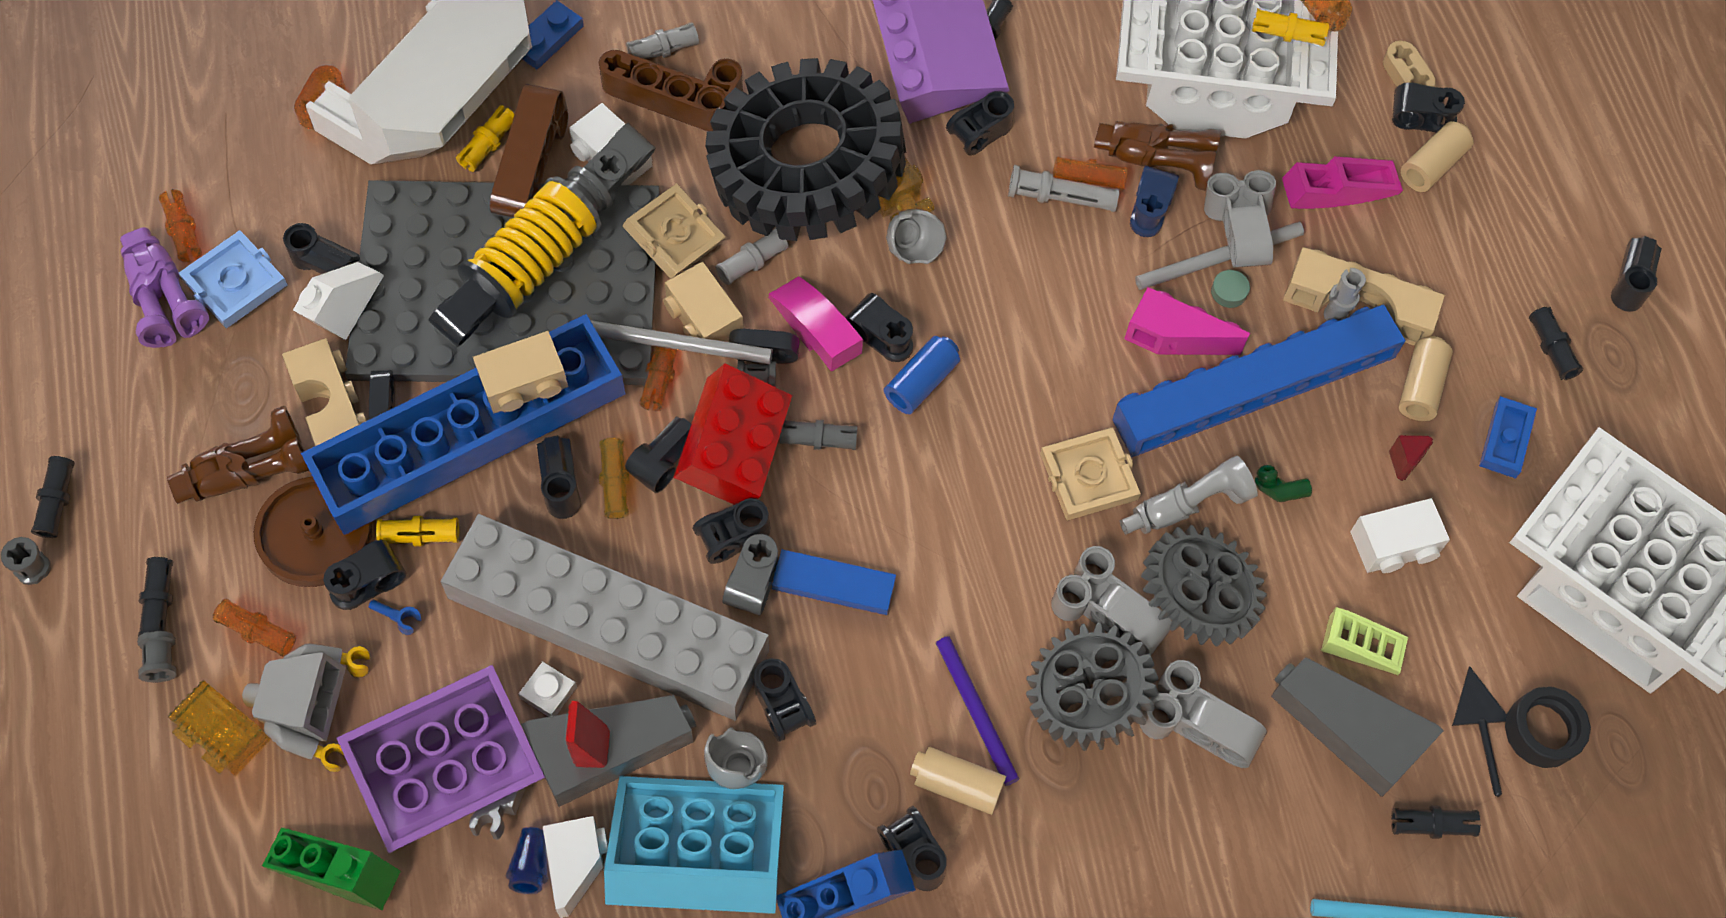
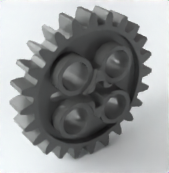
M1190 525L1185 532L1180 527H1177L1172 534L1166 532L1148 551L1149 555L1143 561L1147 568L1143 571L1141 577L1149 582L1143 588V592L1154 594L1155 597L1149 602V606L1161 607L1163 611L1159 614L1158 619L1162 620L1169 617L1172 620L1170 626L1172 632L1178 627H1182L1184 629V639L1186 640L1194 633L1197 634L1200 645H1203L1209 638L1215 647H1218L1224 640L1230 645L1238 637L1243 639L1261 620L1259 615L1266 608L1261 602L1267 596V593L1258 588L1264 583V579L1253 577V573L1258 566L1246 564L1245 559L1249 553L1242 552L1238 554L1235 551L1236 541L1226 545L1223 543V533L1220 532L1215 538H1212L1209 528L1205 527L1198 535L1195 527Z
M1097 623L1094 632L1090 633L1086 625L1081 624L1080 634L1076 636L1067 628L1065 629L1066 640L1063 642L1053 636L1051 641L1055 648L1052 651L1040 648L1039 651L1044 661H1032L1031 663L1035 673L1038 675L1027 676L1026 679L1030 687L1033 688L1026 692L1030 703H1033L1029 708L1035 718L1039 717L1037 722L1043 731L1049 729L1048 732L1054 741L1063 735V741L1068 748L1078 739L1083 751L1088 749L1090 741H1095L1098 748L1103 750L1105 739L1109 737L1113 743L1119 745V733L1122 731L1133 737L1134 732L1131 724L1133 722L1141 725L1146 724L1141 711H1154L1155 708L1149 697H1155L1159 694L1156 685L1153 684L1159 680L1156 670L1152 668L1155 664L1151 655L1145 654L1144 644L1142 642L1135 643L1131 632H1127L1121 637L1119 629L1115 625L1106 634L1101 623ZM1117 660L1113 667L1108 669L1102 668L1107 661ZM1071 667H1077L1076 672H1074L1073 674L1069 676H1063V673L1067 669ZM1115 696L1123 697L1118 704L1106 705ZM1076 703L1082 704L1078 711L1073 713L1067 712L1071 705Z

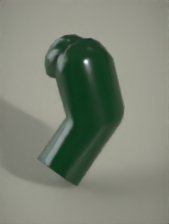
M1271 465L1261 466L1257 470L1255 483L1258 490L1277 502H1286L1311 497L1312 495L1311 483L1307 478L1285 482L1278 477L1277 470Z

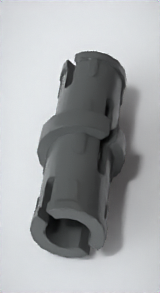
M785 420L780 433V444L814 446V450H821L822 447L856 450L858 426L824 424V420H816V423Z

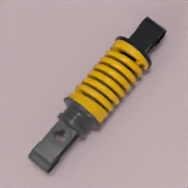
M626 123L584 167L574 166L568 172L566 179L557 176L554 178L549 177L545 185L533 196V199H530L524 205V209H520L514 215V218H510L505 223L504 228H500L495 233V237L490 238L485 243V248H480L474 254V259L463 261L458 266V273L464 284L436 308L428 321L456 347H459L492 312L503 318H511L515 314L516 309L524 302L523 296L531 295L534 292V286H540L544 282V277L550 276L554 271V267H559L563 263V258L569 257L573 253V248H577L582 244V236L589 237L593 232H597L601 228L602 224L598 213L601 210H606L611 205L612 198L610 195L633 172H636L646 163L656 147L633 126Z

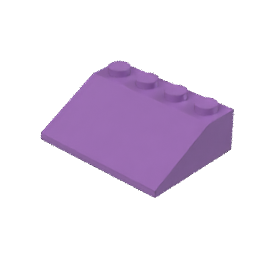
M873 0L899 102L909 124L977 102L993 91H1010L983 0Z
M493 665L337 737L388 853L400 849L545 778Z

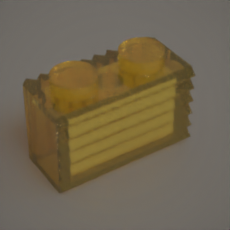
M205 680L201 681L193 689L192 693H189L186 699L182 700L180 705L176 706L174 711L168 715V718L176 726L171 733L189 749L195 744L201 747L206 752L201 759L218 774L226 769L235 777L271 740L264 733L263 729Z

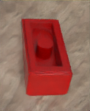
M571 701L569 703L566 743L573 764L576 767L604 768L608 760L610 730L602 720L580 702Z

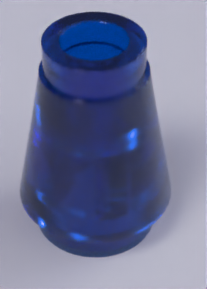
M526 827L521 830L505 875L509 880V889L514 892L536 894L542 891L543 884L548 881L546 844L542 829Z

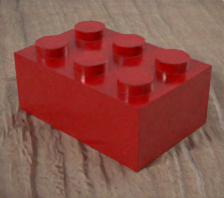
M726 363L707 377L674 478L733 505L745 499H758L761 497L792 395Z

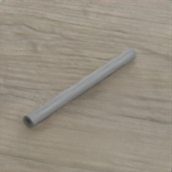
M1296 222L1270 231L1273 245L1304 235L1302 223ZM1228 245L1135 277L1136 285L1139 290L1231 260Z
M590 320L598 335L603 338L771 364L773 349Z

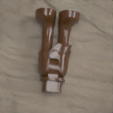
M1116 121L1115 126L1099 123L1094 148L1109 151V156L1111 157L1116 152V157L1121 161L1142 167L1168 166L1190 171L1193 174L1195 187L1206 191L1207 182L1213 173L1222 131L1216 129L1180 131L1174 130L1172 124L1151 125ZM1168 146L1185 148L1193 151L1168 149Z
M281 406L271 412V427L267 431L232 444L223 443L220 446H215L195 456L190 461V467L185 463L181 465L182 471L167 476L175 502L179 504L191 498L198 502L206 497H215L234 490L247 489L249 486L259 485L257 479L284 472L300 474L309 471L301 455L305 451L301 445V438L287 408ZM281 448L279 452L249 464L246 462V459Z

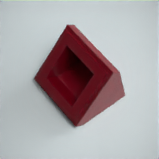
M1398 436L1389 450V454L1399 480H1406L1433 444V439L1430 436Z

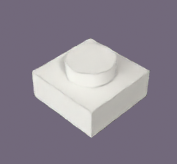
M542 661L519 692V697L546 716L551 717L559 713L577 686L576 682Z

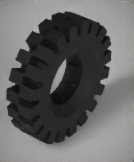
M818 58L800 59L799 74L793 75L787 61L771 66L775 81L769 83L759 71L745 80L748 94L734 88L724 98L727 110L717 108L710 121L713 131H707L705 146L708 155L706 157L717 193L724 207L728 206L731 216L742 225L749 221L752 231L768 237L776 226L780 240L797 241L801 226H806L809 240L827 238L826 222L833 221L840 233L857 226L854 211L859 212L868 220L881 209L879 197L889 200L898 188L896 177H903L906 165L904 153H907L900 112L895 99H891L889 89L880 79L873 83L871 73L857 66L849 74L847 62L830 59L824 72L821 73ZM804 124H822L838 132L840 139L838 145L829 155L819 161L805 165H790L773 158L771 148L774 142L783 133L794 127Z

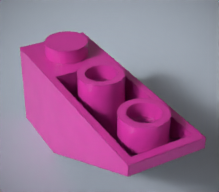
M1147 287L1129 322L1124 339L1158 355H1241L1250 333L1242 330L1240 326L1233 322H1225L1209 315L1200 307L1189 306L1174 299L1164 291H1156Z

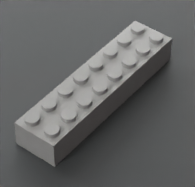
M478 514L440 581L447 598L734 721L737 720L754 684L757 666L765 660L769 652L768 634L481 514Z

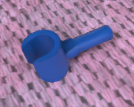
M374 599L370 601L368 606L370 609L397 622L399 631L405 635L413 634L414 629L402 623L404 618L414 617L416 620L421 621V614L414 607H405L398 610Z

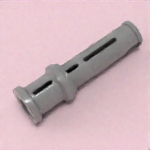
M1014 165L1009 183L1008 197L1022 195L1037 198L1039 203L1052 199L1115 212L1119 198V189L1053 178V174L1050 171L1044 170L1042 173L1021 170L1019 165Z

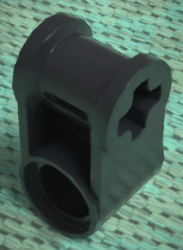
M1410 82L1403 83L1397 86L1394 91L1392 122L1396 127L1404 130L1415 129L1437 133L1447 122H1457V115L1463 110L1465 100L1463 95L1453 88L1425 86ZM1448 97L1447 103L1445 105L1443 102L1445 98ZM1443 117H1445V123L1441 124Z
M993 91L969 107L955 113L947 122L946 130L951 135L955 134L963 143L964 151L967 155H975L1011 130L1014 101L1006 92Z
M868 293L845 317L862 337L863 342L884 356L885 359L891 362L905 361L912 354V323L891 308L878 295Z
M749 498L722 511L702 517L693 525L692 529L697 536H701L708 551L706 554L708 562L710 564H717L740 553L745 541L751 536L757 534L769 536L771 527L768 509L765 504L758 499ZM750 517H757L762 520L760 524L754 527L743 525V522Z
M376 540L345 559L333 563L324 573L323 581L326 589L330 592L329 595L332 603L342 610H352L377 595L400 585L406 578V571L386 540ZM340 572L342 577L338 578L337 573ZM348 584V587L343 588L342 585ZM349 594H353L354 598L350 599Z
M774 658L762 661L755 670L754 690L777 741L785 740L786 734L805 725L809 727L816 725L813 711L785 662ZM772 674L779 676L783 683L778 688L771 689L765 687L761 681L765 676Z
M911 806L906 810V815L888 826L880 825L877 827V832L888 852L903 851L915 888L921 891H932L943 883L947 858L931 834L920 812L914 806ZM930 860L938 866V870L934 874L925 875L917 870L916 865L920 861Z

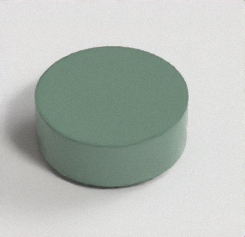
M1225 270L1215 277L1211 287V294L1219 305L1235 308L1245 302L1250 290V284L1242 273L1235 270Z

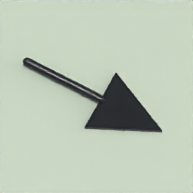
M1469 666L1452 726L1479 725L1493 793L1496 797H1500L1502 790L1487 723L1506 722L1507 714Z

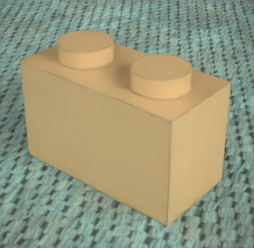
M703 261L665 282L666 298L663 299L664 305L672 318L679 317L684 324L683 331L686 336L728 342L731 331L743 329V316Z
M549 331L473 357L493 414L500 411H514L520 408L523 403L539 397H553L561 389L568 387L563 366Z

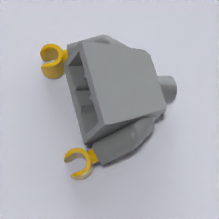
M311 643L304 644L285 655L283 659L272 660L265 665L260 683H249L245 686L242 695L244 705L253 708V718L264 723V733L281 749L310 760L314 756L321 759L327 770L331 772L340 771L341 768L338 765L327 762V757L332 752H339L344 755L340 745L332 743L323 747L318 744L319 741H327L346 670V667L343 665H347L351 675L363 677L368 674V667L356 665L352 662L356 659L369 660L370 654L361 646L350 649L348 653H343L342 648Z

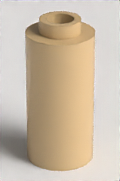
M1453 121L1447 122L1401 167V176L1405 183L1415 191L1427 192L1472 148L1473 138L1468 127Z
M1429 336L1418 340L1415 344L1399 403V411L1410 419L1430 421L1437 415L1453 353L1452 348L1442 338Z
M928 747L926 754L918 751L910 771V775L917 777L915 786L990 815L994 811L1006 778L1005 775L932 747Z

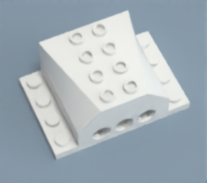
M1123 0L1116 80L1148 84L1146 106L1166 123L1172 124L1175 130L1203 131L1216 129L1222 131L1221 136L1246 139L1288 123L1296 102L1333 106L1336 99L1339 0ZM1257 8L1288 16L1292 12L1298 14L1297 18L1329 23L1328 34L1324 38L1326 39L1324 46L1293 39L1291 42H1285L1283 37L1252 32Z
M1599 427L1509 542L1541 565L1517 597L1650 694L1682 668L1719 694L1726 688V515Z

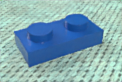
M556 0L529 25L532 48L525 54L522 60L538 70L584 27L583 18Z
M1500 396L1494 407L1479 464L1480 467L1513 478L1518 477L1522 470L1537 408Z

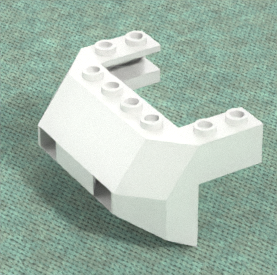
M431 0L426 5L428 13L352 94L328 81L324 86L326 90L314 103L308 102L306 108L314 130L371 165L422 157L443 147L532 48L524 0Z

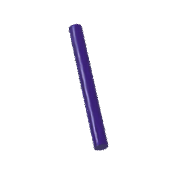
M950 636L939 639L936 642L939 652L998 773L1006 776L1004 785L1008 786L1017 782L1020 778Z

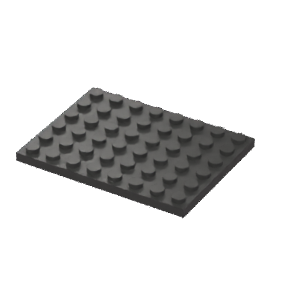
M369 180L359 263L380 272L384 277L350 332L346 361L347 371H345L347 380L370 381L371 371L392 370L395 381L448 382L476 368L473 360L474 356L545 331L550 332L585 314L592 321L653 330L656 262L623 228V224L627 218L660 196L659 186L620 185L610 195L612 198L611 205L606 210H601L598 213L602 224L601 228L597 232H593L589 237L582 236V244L577 248H573V253L569 257L563 258V263L559 267H554L553 273L548 277H544V282L540 286H534V292L531 295L523 296L524 302L516 309L515 314L511 318H503L492 312L461 346L456 347L428 319L444 300L452 296L464 284L459 276L458 266L463 261L474 259V254L480 248H485V243L490 238L495 237V233L500 228H504L505 223L514 217L491 213L490 198L494 183ZM600 337L621 372L624 385H650L652 345Z

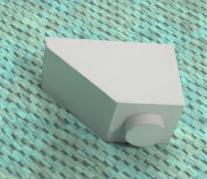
M356 262L312 277L307 287L301 292L293 311L346 340L384 275Z
M593 816L543 826L555 908L560 918L569 917L604 867L601 854L607 853L608 849L605 827L597 829Z

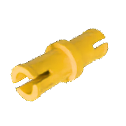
M1257 8L1252 32L1283 37L1285 42H1291L1293 39L1324 46L1326 41L1324 38L1327 37L1329 23L1297 18L1298 14L1292 12L1288 16Z
M500 105L483 126H478L474 130V137L456 156L457 162L464 169L468 168L470 172H474L490 151H495L500 146L499 141L511 128L515 114L509 108L505 109L503 105Z
M413 516L412 520H377L376 524L377 540H386L388 544L413 543L414 547H420L426 542H459L460 527L458 518L423 519V516Z

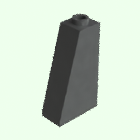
M1307 657L1296 667L1289 663L1274 679L1279 685L1271 697L1381 797L1444 731L1439 725Z
M674 695L591 709L589 711L602 720L610 730L607 765L604 768L576 767L573 764L566 743L568 714L528 720L521 724L558 807L619 779V776H625L693 743L691 729L696 727L695 720L688 706L685 704L680 707Z

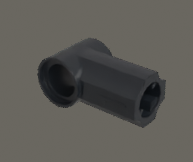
M306 223L291 225L283 235V242L293 265L301 270H314L324 274L359 262L360 260L359 254L318 235L315 229Z
M1644 236L1642 238H1632L1628 242L1618 282L1611 291L1612 302L1617 308L1627 312L1640 309L1656 288L1657 277L1655 274L1662 250L1658 246L1657 240Z
M676 416L649 445L643 443L633 451L625 464V470L652 492H661L675 475L691 423L685 418Z
M558 435L546 437L541 443L537 444L542 481L541 492L548 512L558 519H567L575 515L581 506L571 442L569 438H562ZM559 492H568L564 497H554Z

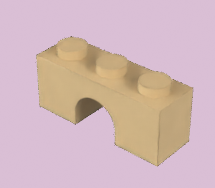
M326 338L282 354L293 386L301 402L317 397L329 399L327 406L323 410L305 417L315 446L367 421L363 412L355 413L352 404L359 402L352 381L344 383L341 376L342 372L347 371L339 349L332 351Z

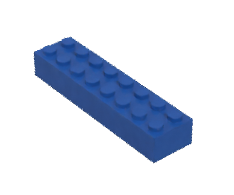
M587 314L549 332L568 384L567 388L561 389L553 397H539L523 403L520 408L514 411H500L493 414L477 368H474L302 452L301 455L342 533L345 535L625 395L622 374Z

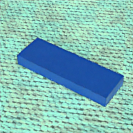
M781 549L772 583V590L887 615L896 574Z

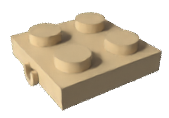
M677 183L627 218L623 224V228L670 279L686 271L719 246L725 239V235L707 217L708 211L706 207L702 204L696 205ZM700 209L703 214L700 215L697 210Z
M1113 427L1045 446L1041 449L1040 455L1049 475L1048 481L1052 483V491L1056 493L1067 521L1133 502L1140 497L1141 493L1131 471L1133 468L1132 459L1128 453L1124 454Z

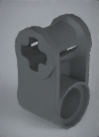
M757 534L745 541L735 569L728 579L722 599L723 604L761 616L769 597L778 564L777 545L771 537ZM761 552L767 554V557H762L760 562L754 561V557H758Z

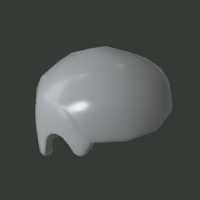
M907 209L899 212L889 223L886 235L889 251L900 261L903 260L908 264H929L933 262L943 252L947 238L944 224L935 215L921 209Z
M728 728L724 734L718 737L714 734L708 737L704 749V761L709 776L718 785L733 790L748 787L761 779L767 768L768 754L763 742L752 733Z

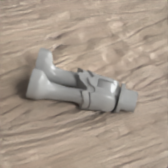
M1236 455L1221 463L1217 468L1203 476L1190 487L1184 481L1173 489L1142 502L1133 509V515L1119 521L1125 535L1139 529L1144 534H1148L1151 532V528L1156 530L1188 519L1191 514L1199 513L1197 504L1214 494L1223 492L1236 504H1242L1258 496L1257 487L1248 467Z

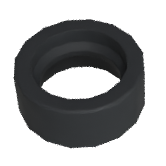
M1552 686L1537 687L1523 695L1512 705L1507 713L1505 722L1508 742L1516 754L1529 764L1542 768L1559 767L1580 754L1589 742L1591 730L1588 714L1579 700L1567 691ZM1536 705L1545 706L1561 716L1569 734L1568 742L1565 746L1554 750L1544 747L1534 739L1526 721L1527 713L1531 708Z

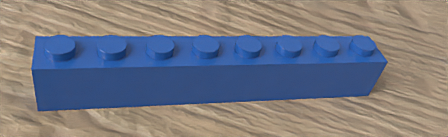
M1384 304L1372 309L1363 307L1343 320L1331 319L1321 324L1318 329L1308 333L1304 331L1296 332L1290 335L1284 342L1275 345L1271 343L1263 344L1249 355L1243 357L1238 355L1231 356L1214 368L1208 370L1206 368L1196 369L1189 373L1186 378L1172 382V380L1161 382L1152 391L1144 394L1131 393L1117 403L1112 421L1131 457H1135L1395 359L1406 340Z

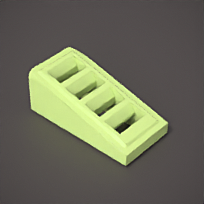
M1335 607L1329 616L1321 651L1399 675L1408 637L1353 612ZM1343 629L1349 630L1347 640L1341 638ZM1358 633L1364 635L1362 647L1355 644ZM1372 638L1379 640L1376 653L1369 651ZM1387 642L1394 644L1391 660L1384 657Z

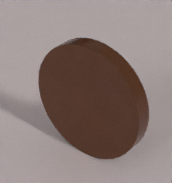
M313 476L305 477L287 483L276 490L265 501L258 512L254 524V543L260 559L278 579L295 586L318 587L325 585L323 579L328 567L358 552L371 542L372 523L369 522L344 535L332 516ZM340 572L337 573L338 578L342 577Z

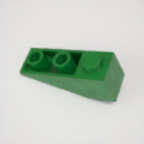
M281 827L262 864L266 869L346 900L383 910L401 872L371 851Z

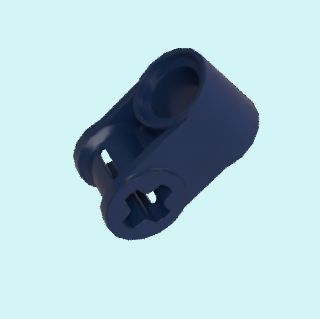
M1144 166L1136 192L1137 199L1130 218V227L1137 235L1153 237L1159 233L1168 206L1172 202L1179 175Z

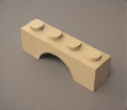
M1302 248L1294 265L1283 301L1319 312L1321 308L1330 302L1329 293L1334 285L1339 283L1342 273L1346 269L1350 272V268H1356L1362 271L1366 278L1365 285L1359 292V301L1365 302L1373 308L1384 304L1406 340L1405 343L1415 346L1418 340L1433 334L1444 294L1435 292L1427 286H1417L1399 280L1391 274H1382L1364 268L1356 262H1346L1328 256L1320 250Z

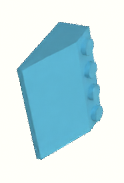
M619 776L604 867L605 905L775 914L784 785L753 783L748 787L732 790L718 785L715 781Z

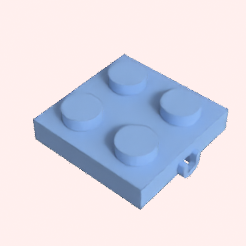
M241 230L179 272L181 279L193 291L194 298L201 302L204 307H207L226 329L287 286L285 278L270 263L271 258L263 248L258 250Z

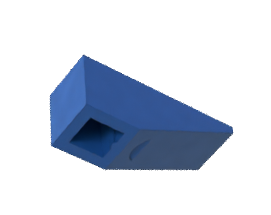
M896 850L876 853L779 894L776 900L782 918H845L916 891L903 851Z

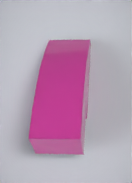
M1334 156L1327 164L1296 162L1282 177L1290 208L1297 209L1355 205L1395 196L1403 191L1394 162L1391 160Z
M796 277L768 294V298L808 350L814 349L831 372L862 354V337L826 297L801 277Z

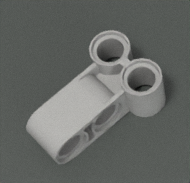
M1263 170L1249 172L1242 181H1238L1234 175L1229 173H1217L1212 175L1207 182L1204 211L1209 218L1223 221L1230 258L1234 268L1271 265L1273 261V242L1267 215L1272 209L1276 180L1273 175Z
M1102 546L1087 548L1083 551L1078 561L1074 575L1065 576L1060 580L1051 600L1054 614L1064 621H1074L1084 615L1096 625L1101 623L1104 631L1107 633L1115 625L1118 627L1121 637L1127 632H1131L1135 643L1142 642L1144 644L1145 654L1152 655L1169 633L1172 623L1171 619L1168 617L1159 620L1158 616L1162 610L1158 607L1149 606L1147 599L1112 574L1115 568V560L1108 549ZM1095 564L1100 567L1103 574H1092L1085 565ZM1066 592L1073 593L1078 596L1080 603H1069L1062 594Z
M1186 660L1172 662L1158 682V696L1150 698L1155 709L1162 710L1167 714L1169 722H1158L1153 717L1152 711L1142 710L1141 713L1145 718L1146 724L1139 725L1143 733L1153 739H1163L1174 731L1224 761L1240 768H1248L1267 734L1266 728L1254 718L1199 687L1201 675L1198 668L1192 662ZM1179 677L1183 679L1187 689L1180 690L1176 688L1170 678Z

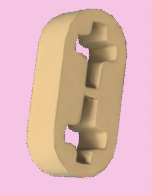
M1395 41L1390 44L1383 58V65L1396 87L1403 83H1412V81L1420 85L1435 86L1434 75L1412 44L1406 41Z

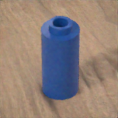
M933 336L884 387V394L889 402L899 411L905 414H912L960 362L958 346L948 337Z

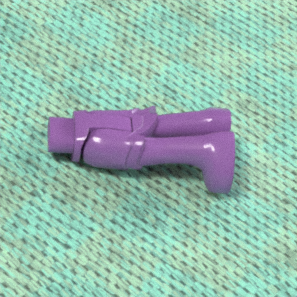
M146 227L124 234L120 238L123 245L121 255L124 259V270L130 286L129 293L133 297V303L141 306L145 316L136 325V334L139 342L143 346L152 348L167 347L176 342L175 332L159 302L163 293L172 311L173 321L179 334L184 338H190L198 334L209 321V314L201 302L187 300L179 284V272L169 253L161 246L159 240L151 235Z

